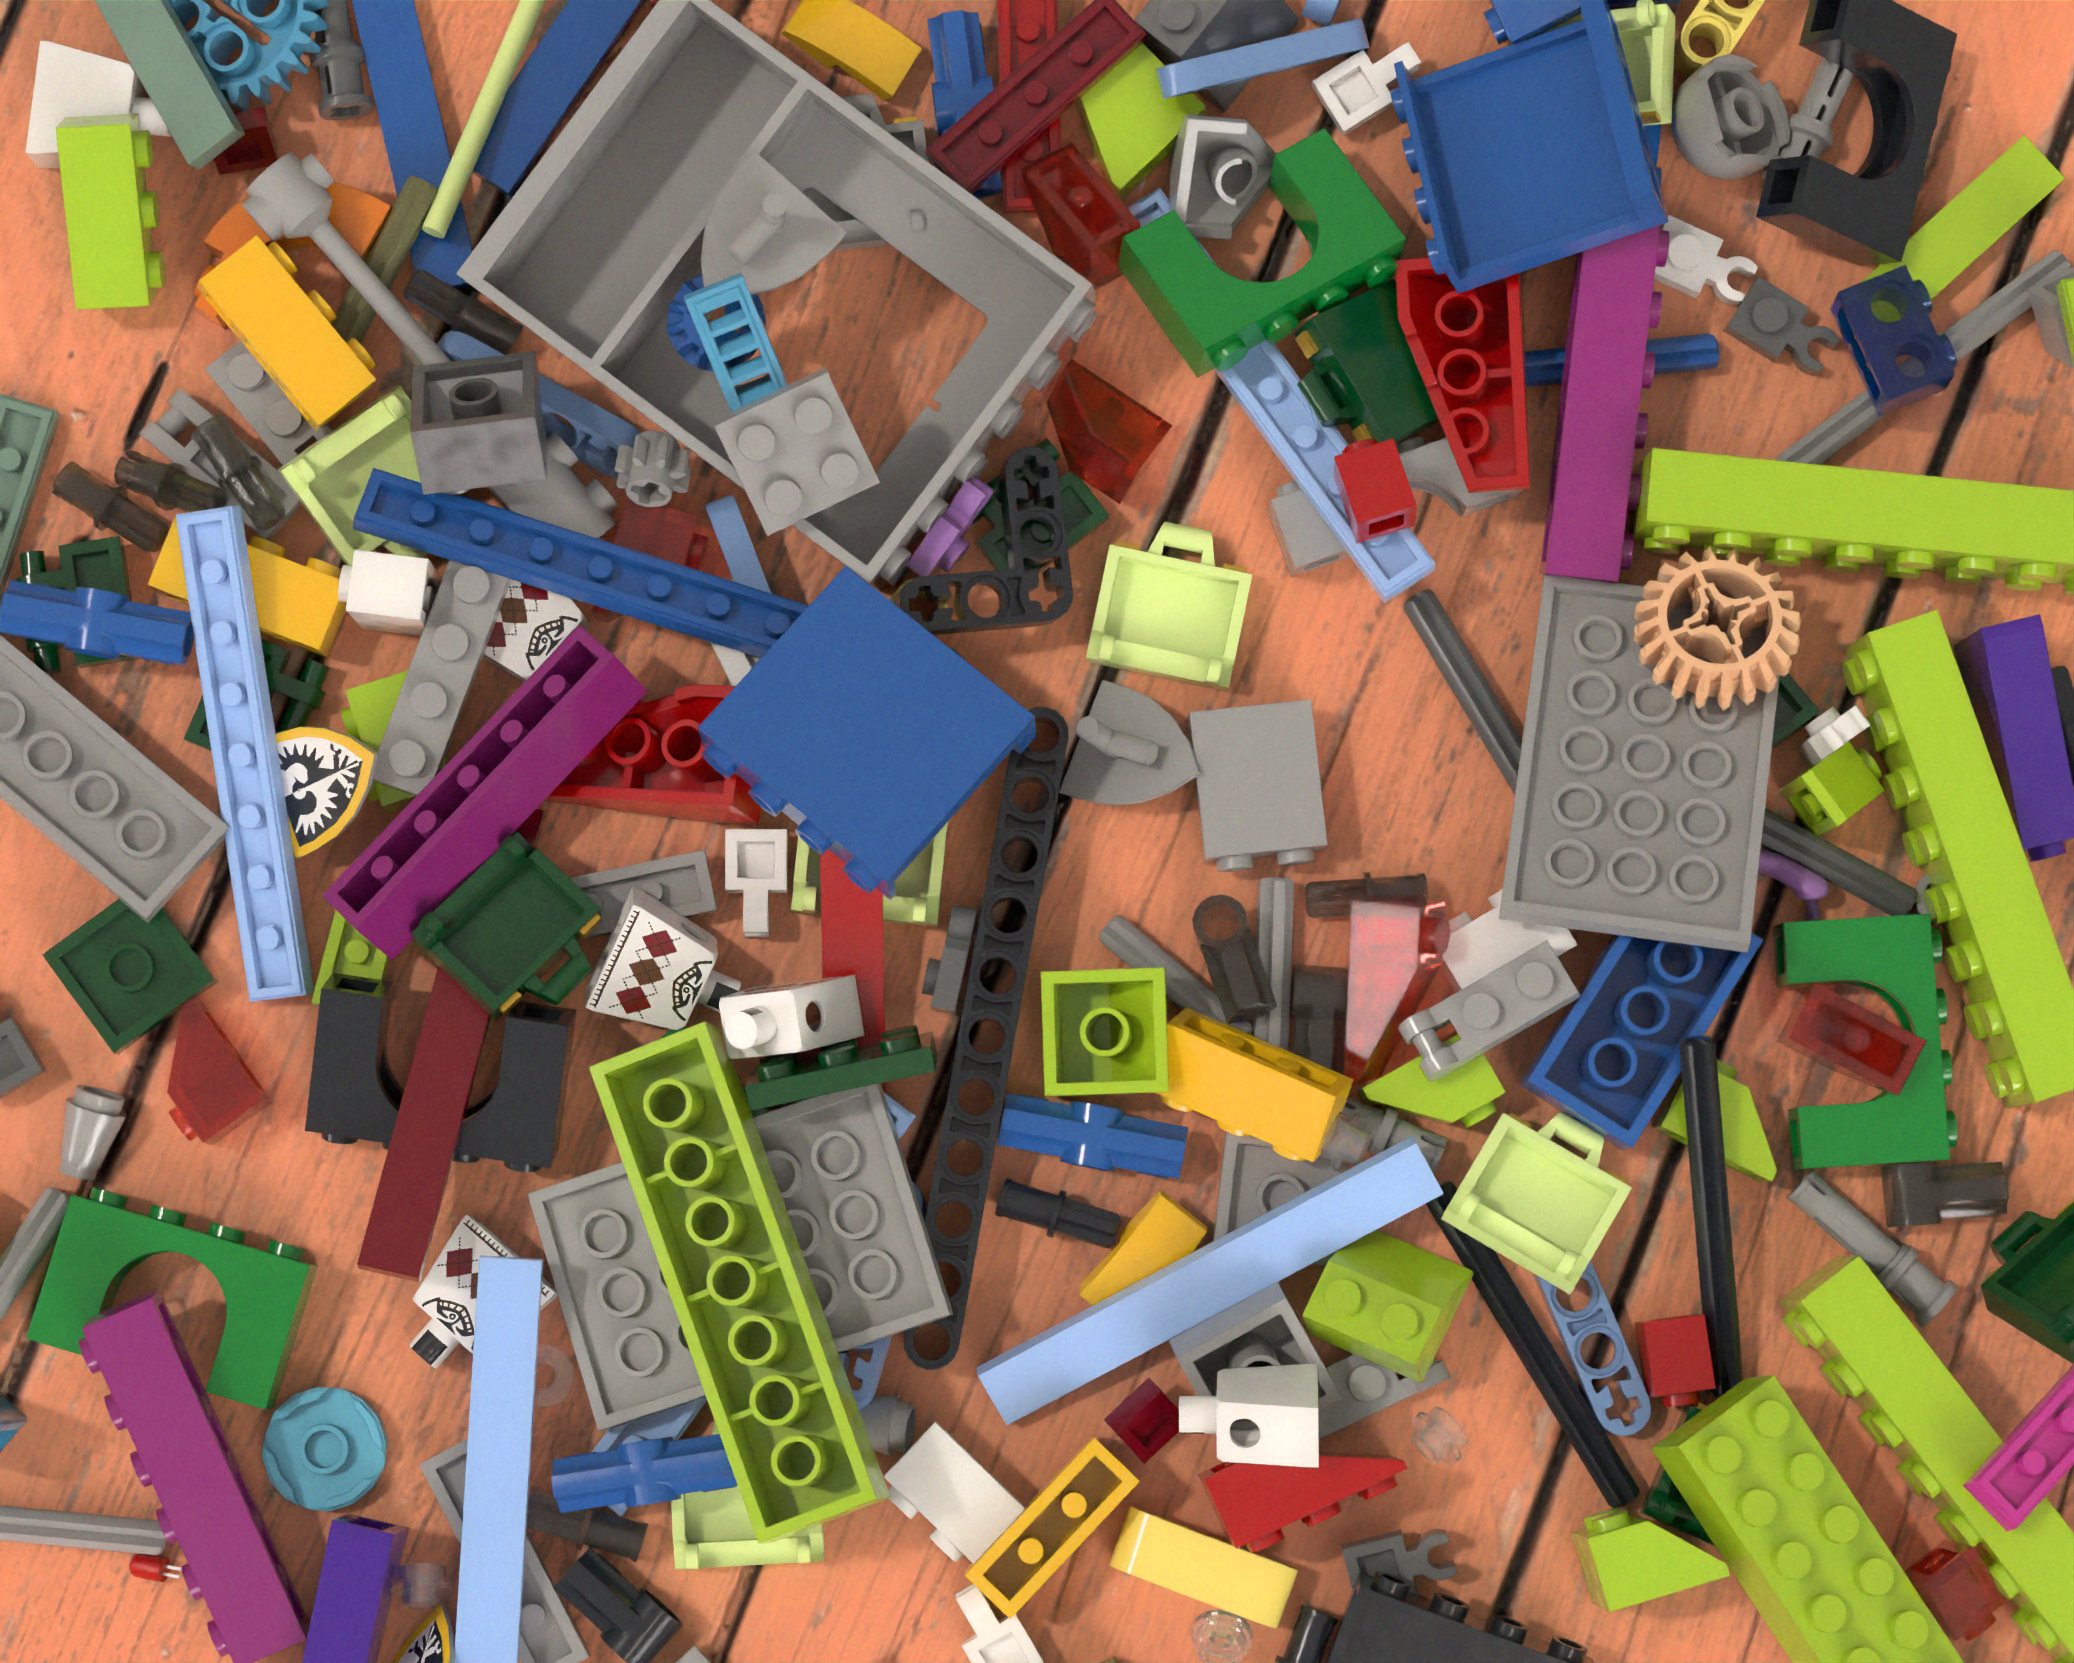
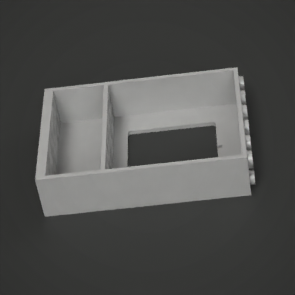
M659 0L456 274L745 490L712 422L730 413L729 405L715 372L702 370L689 364L676 352L666 330L669 302L673 300L681 289L683 282L702 275L701 254L704 230L716 197L734 172L754 151L802 193L808 188L816 189L987 317L985 328L932 397L941 407L935 412L926 405L876 472L880 483L792 524L794 528L842 564L849 567L880 591L886 582L895 587L910 569L906 565L912 557L910 550L923 533L927 535L938 518L945 514L949 508L947 501L959 484L963 486L967 480L971 481L975 476L979 477L985 469L989 460L983 452L997 435L1002 440H1005L1018 425L1025 414V410L1021 408V401L1030 389L1034 387L1041 392L1054 377L1062 364L1058 360L1059 354L1057 353L1068 338H1071L1076 343L1079 342L1094 323L1098 313L1094 311L1097 299L1093 284L710 0ZM922 209L925 231L912 232L910 210ZM713 312L705 313L707 319L713 314Z

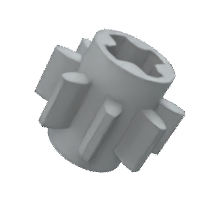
M642 432L636 435L633 447L627 445H619L614 468L618 472L616 486L618 488H626V494L629 499L641 506L660 507L670 503L673 490L679 493H686L688 490L691 467L688 466L690 452L680 449L678 441L665 432Z

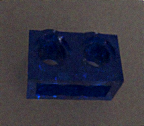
M1906 265L1837 293L1830 310L1878 416L1946 390L1955 375L1953 368L1957 367L1956 354L1949 338L1944 333L1937 334L1928 315L1932 313L1929 293L1920 279L1912 280ZM1878 301L1891 303L1897 308L1900 320L1895 322L1879 320L1873 314L1871 304ZM1901 355L1916 357L1922 363L1925 374L1919 377H1910L1903 374L1898 369L1895 358Z

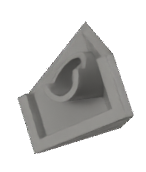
M1185 115L1169 154L1170 211L1175 210L1193 237L1231 240L1233 230L1269 187L1268 180L1274 155L1277 153L1246 119Z

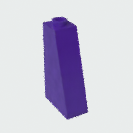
M2038 614L1980 628L1954 645L1962 680L2024 852L2028 851L2030 862L2066 854L2064 842L2074 839V789L2041 616Z
M347 1514L332 1520L302 1663H377L409 1527L353 1514Z

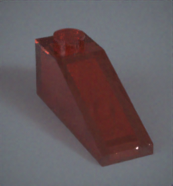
M1380 894L1352 901L1344 1075L1354 1079L1352 1085L1381 1077L1402 1038L1398 1026L1405 1019L1415 1014L1440 968L1443 954L1446 952L1450 940L1449 922L1444 918L1445 901Z

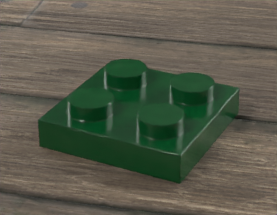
M119 899L42 954L109 1048L117 1055L218 982L164 907L147 923Z

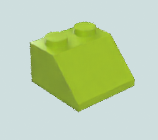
M1165 967L1041 972L1045 1096L1170 1092Z
M1375 1230L1333 1254L1328 1260L1302 1316L1311 1336L1422 1384L1472 1279L1473 1271Z
M1618 1507L1583 1517L1586 1528L1571 1532L1592 1604L1608 1612L1730 1576L1727 1563L1648 1520L1630 1515L1627 1510L1619 1511Z

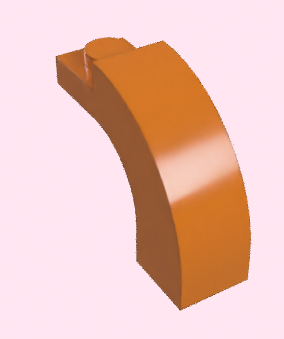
M334 182L326 189L334 199L328 221L364 261L392 207L355 187ZM250 196L226 212L212 227L203 241L210 252L220 259L218 265L256 235L266 246L273 242L241 206ZM283 234L275 241L284 252L304 247L319 248L310 236L287 239ZM213 264L207 266L199 280L217 266ZM198 280L194 295L198 299L194 306L204 319L226 329L227 324L198 291Z

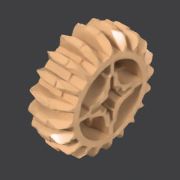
M1709 546L1707 550H1704L1702 562H1697L1686 551L1680 556L1678 569L1665 563L1659 569L1658 581L1649 580L1646 583L1642 594L1645 600L1637 603L1634 618L1639 624L1634 627L1633 640L1635 644L1643 646L1639 654L1641 666H1655L1652 675L1655 685L1670 680L1674 682L1671 691L1674 700L1684 696L1686 691L1696 693L1694 703L1698 709L1705 705L1708 696L1717 697V702L1724 711L1730 707L1733 694H1736L1747 706L1754 701L1756 688L1769 694L1775 688L1777 682L1776 675L1784 677L1790 671L1792 664L1790 656L1798 652L1800 644L1799 635L1795 634V632L1800 628L1801 616L1799 612L1791 610L1795 601L1793 590L1778 591L1782 580L1779 571L1761 576L1762 562L1759 556L1750 561L1747 566L1738 563L1739 553L1736 548L1728 553L1726 560H1717L1716 553ZM1690 599L1693 604L1691 617L1683 620L1682 627L1670 631L1667 621L1668 616L1679 604ZM1763 626L1766 635L1765 643L1758 651L1744 659L1741 653L1742 640L1750 637L1752 629ZM1698 657L1707 659L1712 663L1698 659Z

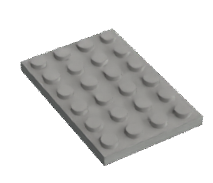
M1544 574L1499 919L1748 953L1751 941L1780 676L1776 675L1777 682L1775 688L1769 694L1756 688L1755 699L1748 706L1736 694L1732 695L1730 707L1724 711L1719 706L1717 697L1708 696L1705 705L1698 709L1694 703L1696 693L1686 691L1684 696L1674 700V697L1671 695L1674 682L1670 680L1655 685L1652 679L1655 666H1641L1639 654L1643 646L1635 644L1633 640L1634 627L1639 624L1634 618L1637 603L1645 600L1642 597L1644 586ZM1690 599L1679 604L1668 616L1667 621L1670 631L1682 627L1683 620L1691 617L1693 604ZM1763 626L1752 629L1750 637L1742 640L1741 653L1744 659L1758 651L1765 643L1766 635ZM1698 657V659L1712 663L1707 659Z
M881 1083L812 1097L753 1117L838 1353L954 1315ZM623 1162L528 1193L598 1431H606L705 1398L704 1389Z

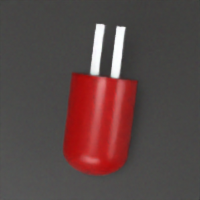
M137 1553L132 1557L129 1564L131 1574L137 1578L164 1582L168 1577L181 1578L180 1575L170 1574V1569L182 1571V1568L171 1566L169 1558Z

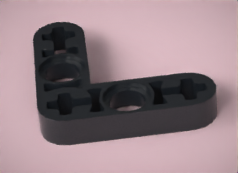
M1031 446L1018 449L1004 461L1000 469L999 488L1009 569L922 576L913 579L899 591L894 604L933 635L1044 626L1055 622L1065 614L1072 603L1073 587L1059 471L1055 460L1048 452L1039 447ZM1024 462H1029L1031 471L1042 473L1043 479L1033 487L1034 504L1045 500L1047 501L1048 508L1035 506L1021 512L1017 510V505H1023L1029 500L1026 482L1016 480L1014 473H1017L1024 466ZM1037 520L1048 527L1051 533V544L1047 551L1033 552L1024 546L1020 538V529L1024 522ZM1053 560L1055 568L1049 567L1043 572V581L1046 591L1056 592L1057 600L1048 605L1047 611H1042L1041 603L1039 601H1030L1028 595L1038 587V570L1036 568L1025 572L1024 564L1037 566ZM987 585L997 593L999 609L996 615L986 618L973 613L967 601L968 593L973 586ZM949 587L956 588L954 609L959 620L953 621L951 619L953 607L935 610L929 615L928 622L922 620V615L919 611H910L909 603L918 597L919 591H925L927 601L935 602L946 601L952 596Z

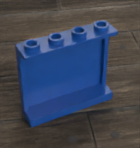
M1578 0L1583 20L1416 79H1412L1403 61L1394 63L1399 87L1391 90V98L1399 121L1402 125L1408 123L1411 137L1402 140V145L1412 173H1419L1422 187L1414 190V197L1423 222L1425 224L1431 223L1434 238L1426 240L1428 256L1436 275L1446 273L1457 293L1669 222L1617 22L1606 0Z
M845 566L700 724L698 731L705 748L702 756L717 772L728 779L734 773L752 787L748 793L761 808L775 817L782 811L799 825L795 832L810 848L821 855H824L829 849L846 863L842 870L854 884L869 894L876 888L891 900L896 894L894 881L1010 751L1015 749L1021 754L1036 737L1035 716L849 567Z

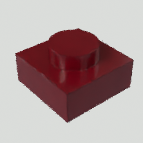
M265 107L234 111L233 113L243 128L245 135L214 158L219 175L269 167L278 160V152Z
M1150 1378L1145 1380L1132 1394L1127 1396L1104 1419L1144 1464L1179 1432L1178 1408Z

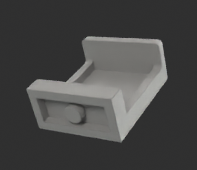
M1311 699L1189 712L1186 719L1188 739L1191 742L1201 774L1195 777L1203 845L1201 850L1202 862H1216L1217 872L1254 868L1253 858L1277 856L1279 866L1314 862V852L1323 851L1328 843Z

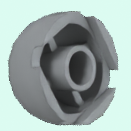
M1734 54L1718 56L1699 67L1678 88L1672 102L1671 127L1678 151L1687 162L1704 175L1722 180L1743 178L1768 168L1771 159H1780L1782 157L1778 155L1779 149L1788 144L1790 137L1787 110L1777 88L1771 80L1761 85L1758 79L1749 72L1757 66L1749 59Z

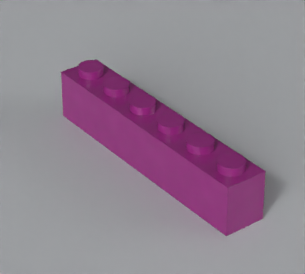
M1660 225L1576 253L1539 573L1619 582L1620 570L1629 571L1634 537L1633 534L1624 533L1627 509H1637L1641 486V475L1631 473L1634 449L1643 450L1648 427V414L1639 412L1641 388H1651L1655 368V353L1646 352L1648 327H1658L1662 308V292L1653 291L1656 266L1665 267L1669 249V231L1660 230Z
M579 625L330 886L322 897L359 933L393 961L411 942V933L420 925V919L428 912H434L500 848V843L519 828L648 690L611 652Z
M159 1288L90 1317L82 1327L85 1337L79 1339L82 1356L93 1374L100 1371L103 1374L111 1394L104 1397L108 1413L115 1427L119 1431L127 1428L137 1449L130 1453L133 1468L141 1484L144 1487L153 1485L162 1504L161 1508L156 1509L159 1525L167 1541L170 1544L178 1541L188 1562L182 1566L184 1580L195 1600L204 1597L214 1619L207 1622V1627L219 1655L223 1657L230 1654L233 1663H253L307 1639L310 1627L309 1619Z

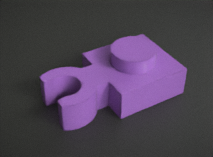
M976 476L971 481L967 480L954 497L945 514L938 518L906 565L921 577L932 576L940 572L941 569L950 573L970 547V543L963 538L973 525L972 521L989 501L995 490Z

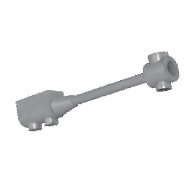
M289 152L270 165L251 183L246 190L250 197L241 206L273 242L283 234L287 239L310 236L422 365L452 362L328 221L334 199L326 189L335 181L311 153L300 161L293 152ZM555 432L546 439L547 479L532 481L519 487H509L506 485L488 487L509 511L597 539H602L618 524L610 515L619 506L618 503L597 479H593L587 486L581 482L570 469L579 459Z

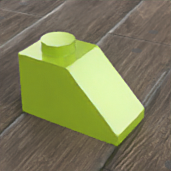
M1849 741L1779 789L1809 832L1817 836H1821L1841 825L1885 790L1878 781L1882 777V773L1875 760L1862 747L1855 750Z
M1457 1034L1442 1044L1444 1047L1450 1046L1461 1040V1038ZM1484 1053L1434 1081H1428L1420 1068L1419 1063L1423 1060L1420 1055L1357 1090L1363 1102L1384 1108L1388 1107L1398 1112L1444 1125L1461 1119L1465 1128L1497 1112L1498 1110L1492 1100L1506 1093Z
M1717 1060L1725 1164L1760 1183L1772 1182L1777 1173V1168L1749 1087L1735 1081L1738 1073L1737 1070ZM1681 1071L1652 1128L1688 1146Z

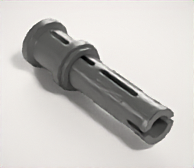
M328 0L329 5L314 11L315 14L319 15L328 24L326 30L315 32L316 44L322 49L320 53H312L310 56L311 67L317 70L319 74L323 101L318 105L320 117L326 120H349L364 116L373 109L371 97L364 93L360 65L365 61V56L359 43L353 40L347 0Z

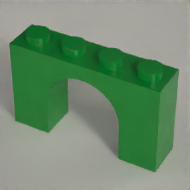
M1325 128L1275 154L1268 180L1269 188L1299 227L1310 249V260L1293 275L1278 281L1261 283L1241 280L1227 274L1210 260L1174 209L1123 236L1118 268L1197 378L1215 368L1218 371L1230 369L1246 356L1249 349L1265 340L1269 343H1276L1284 339L1295 330L1298 323L1316 312L1320 314L1345 302L1350 293L1365 285H1368L1369 288H1375L1388 281L1396 273V267L1399 265L1395 260H1400L1406 238Z
M1930 914L1784 922L1772 927L1777 988L1848 984L1864 988L1876 994L1893 1011L1900 1025L1903 1038V1054L1899 1069L1891 1083L1874 1098L1863 1103L1804 1106L1787 1109L1792 1170L1949 1160V1148L1956 1147L1958 1131L1954 1112L1952 1110L1946 1111L1944 1086H1950L1952 1083V1061L1948 1049L1941 1050L1939 1025H1945L1947 1022V1000L1943 988L1936 989L1934 964H1940L1942 960V939L1939 929L1937 927L1931 928Z
M92 1187L89 1197L71 1194L26 1339L82 1355L79 1347V1339L85 1337L82 1327L90 1317L113 1307L118 1289L129 1272L139 1263L152 1256L167 1252L182 1253L198 1260L213 1273L223 1290L226 1301L227 1316L225 1329L205 1392L261 1409L274 1408L318 1265L303 1261L306 1249L272 1239L269 1241L267 1250L244 1243L247 1233L245 1231L215 1222L210 1223L208 1232L184 1226L187 1218L185 1213L152 1204L149 1214L146 1215L126 1209L127 1196Z

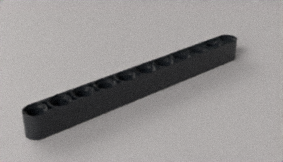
M1034 707L1028 711L1035 716V723H1046L1056 730L1058 735L1057 745L1050 751L1039 753L1031 750L1028 746L1021 754L1012 749L1008 760L925 1218V1225L937 1263L947 1262L958 1269L961 1276L959 1290L949 1297L954 1315L931 1322L942 1326L947 1331L950 1337V1346L942 1357L928 1360L921 1357L914 1347V1336L921 1326L907 1330L904 1333V1349L908 1358L916 1366L926 1370H936L948 1365L955 1358L961 1339L1069 739L1068 726L1065 719L1056 710L1048 707ZM1034 782L1041 785L1048 796L1046 805L1037 812L1027 813L1020 810L1012 798L1014 790L1020 784ZM1019 841L1029 844L1036 852V864L1024 873H1016L1009 870L1002 861V852L1008 844ZM1004 901L1018 903L1026 914L1024 926L1014 933L999 931L991 921V912L997 904ZM992 961L1007 963L1015 973L1014 985L1002 994H994L987 991L980 981L982 968ZM981 1021L997 1023L1004 1033L1005 1041L1003 1046L992 1054H981L973 1049L969 1042V1033L975 1024ZM980 1081L991 1088L994 1102L986 1113L971 1115L960 1107L958 1093L968 1082ZM960 1141L974 1143L983 1155L981 1168L970 1176L955 1174L949 1169L947 1164L949 1149ZM948 1202L964 1204L972 1215L970 1229L962 1236L948 1237L943 1235L937 1228L936 1214Z

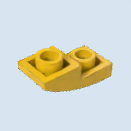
M801 0L781 31L782 35L824 67L829 69L838 65L882 100L893 97L922 50L920 46L901 32L850 0Z
M1160 1190L1120 1231V1243L1079 1284V1295L1090 1304L1095 1305L1193 1253L1207 1233V1226Z

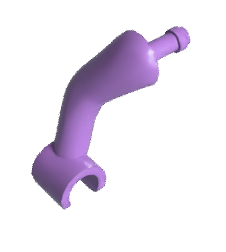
M1761 849L1758 873L1768 875L1783 883L1792 890L1796 897L1805 899V919L1807 921L1820 920L1818 899L1825 897L1830 891L1824 877L1787 856L1775 851Z

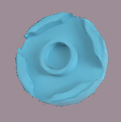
M316 1387L293 1395L274 1412L268 1424L269 1427L265 1432L262 1459L269 1481L286 1500L307 1509L333 1511L358 1502L376 1486L386 1466L388 1438L381 1417L366 1399L344 1388Z

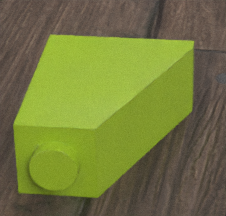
M1143 43L1075 103L1109 195L1118 204L1170 154L1185 115L1204 116L1206 106L1193 93L1163 99L1155 69L1165 65Z

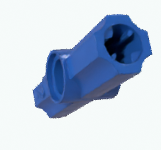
M951 11L927 19L935 83H931L938 137L943 135L994 89L992 76H987L985 49L978 12ZM1000 170L972 195L980 200L1002 193Z
M10 580L6 591L3 593L0 607L1 633L65 645L64 649L93 657L119 659L120 655L173 666H186L194 641L190 612L130 602L131 598L125 595L100 589L76 587V592L47 585Z
M1007 1093L997 1145L1060 1157V1162L1111 1172H1114L1115 1168L1136 1171L1139 1174L1166 1179H1179L1188 1127L1124 1115V1110L1097 1104L1071 1101L1070 1105L1051 1102L1043 1098Z
M720 1434L673 1441L672 1436L617 1445L618 1450L565 1456L562 1459L553 1460L551 1475L553 1495L557 1501L560 1513L626 1503V1507H634L681 1499V1494L699 1491L709 1492L737 1486Z

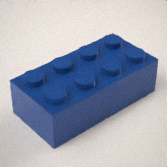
M1751 932V941L1747 953L1613 934L1579 987L1580 998L1569 1003L1522 1077L1519 1085L1561 1112L1602 1134L1606 1141L1620 1150L1633 1148L1681 1072L1679 1047L1681 1039L1697 1035L1703 1036L1763 942V939Z

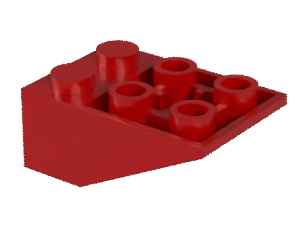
M1319 1452V1467L1223 1462L1199 1473L1198 1476L1228 1542L1236 1549L1245 1545L1250 1553H1255L1284 1539L1281 1528L1301 1519L1303 1524L1306 1523L1310 1527L1339 1514L1342 1510L1338 1501L1357 1493L1359 1498L1363 1497L1364 1500H1368L1399 1485L1395 1475L1408 1468L1404 1460L1394 1456Z

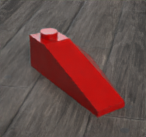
M1429 257L1395 260L1399 265L1396 267L1398 320L1468 493L1530 489L1522 272L1457 293L1446 273L1436 275Z
M691 684L674 689L675 694L645 703L639 700L544 801L696 821L759 825L761 807L748 793L752 787L735 773L729 779L724 777L702 756L705 748L703 747L698 727L735 686Z

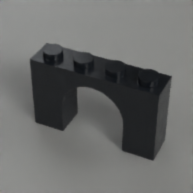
M1810 0L1799 45L1846 68L1860 81L1869 98L1873 114L1872 142L1864 163L1854 175L1812 155L1771 159L1756 217L1860 266L1902 262L1905 246L1909 239V230L1919 189L1923 182V173L1933 132L1937 125V116L1947 75L1951 68V58L1957 33L1892 0Z
M332 973L321 988L305 1131L321 1133L322 1139L336 1144H353L358 1139L382 1142V1147L388 1150L404 1089L399 1085L390 1069L386 1051L394 982ZM520 1001L510 1010L506 1018L497 1087L481 1101L467 1106L453 1161L472 1163L479 1161L480 1158L504 1161V1165L507 1168L520 1172H535L540 1170L541 1167H551L559 1150L576 1009Z

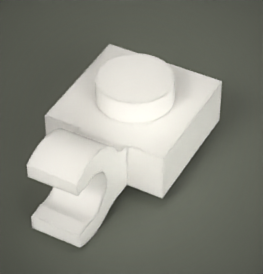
M1409 42L1395 49L1374 64L1371 63L1364 50H1361L1312 81L1311 87L1342 136L1393 106L1388 87L1398 84L1394 63L1403 61L1411 76L1419 71L1418 65L1421 64V61Z
M726 829L725 891L726 893H743V933H745V938H769V893H787V829Z
M974 1584L955 1594L958 1604L976 1633L961 1643L971 1663H1044L1016 1614L1011 1619L1005 1616L998 1621L984 1594Z

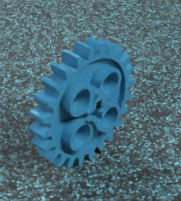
M169 0L184 28L190 19L199 15L196 26L187 33L228 104L231 101L240 111L249 109L251 95H255L266 106L271 104L269 87L277 84L284 91L290 92L292 88L287 74L291 69L302 74L309 72L306 64L300 59L303 52L320 53L322 49L310 38L311 32H318L328 28V24L319 15L314 13V11L329 5L328 0H279L276 10L265 17L264 11L266 7L274 0H219L233 12L243 16L259 31L270 37V42L267 45H261L229 19L219 15L203 0ZM243 47L240 58L236 62L227 65L230 55L236 49Z

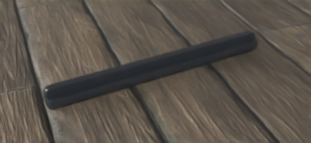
M1697 1035L1681 1039L1679 1047L1702 1314L1705 1315L1716 1389H1710L1714 1396L1721 1397L1744 1378L1716 1045L1710 1036Z
M1450 1181L1439 1184L1444 1194L1427 1202V1207L1463 1266L1473 1271L1472 1281L1608 1505L1612 1508L1625 1506L1640 1494L1639 1487L1496 1252L1441 1219L1457 1188Z

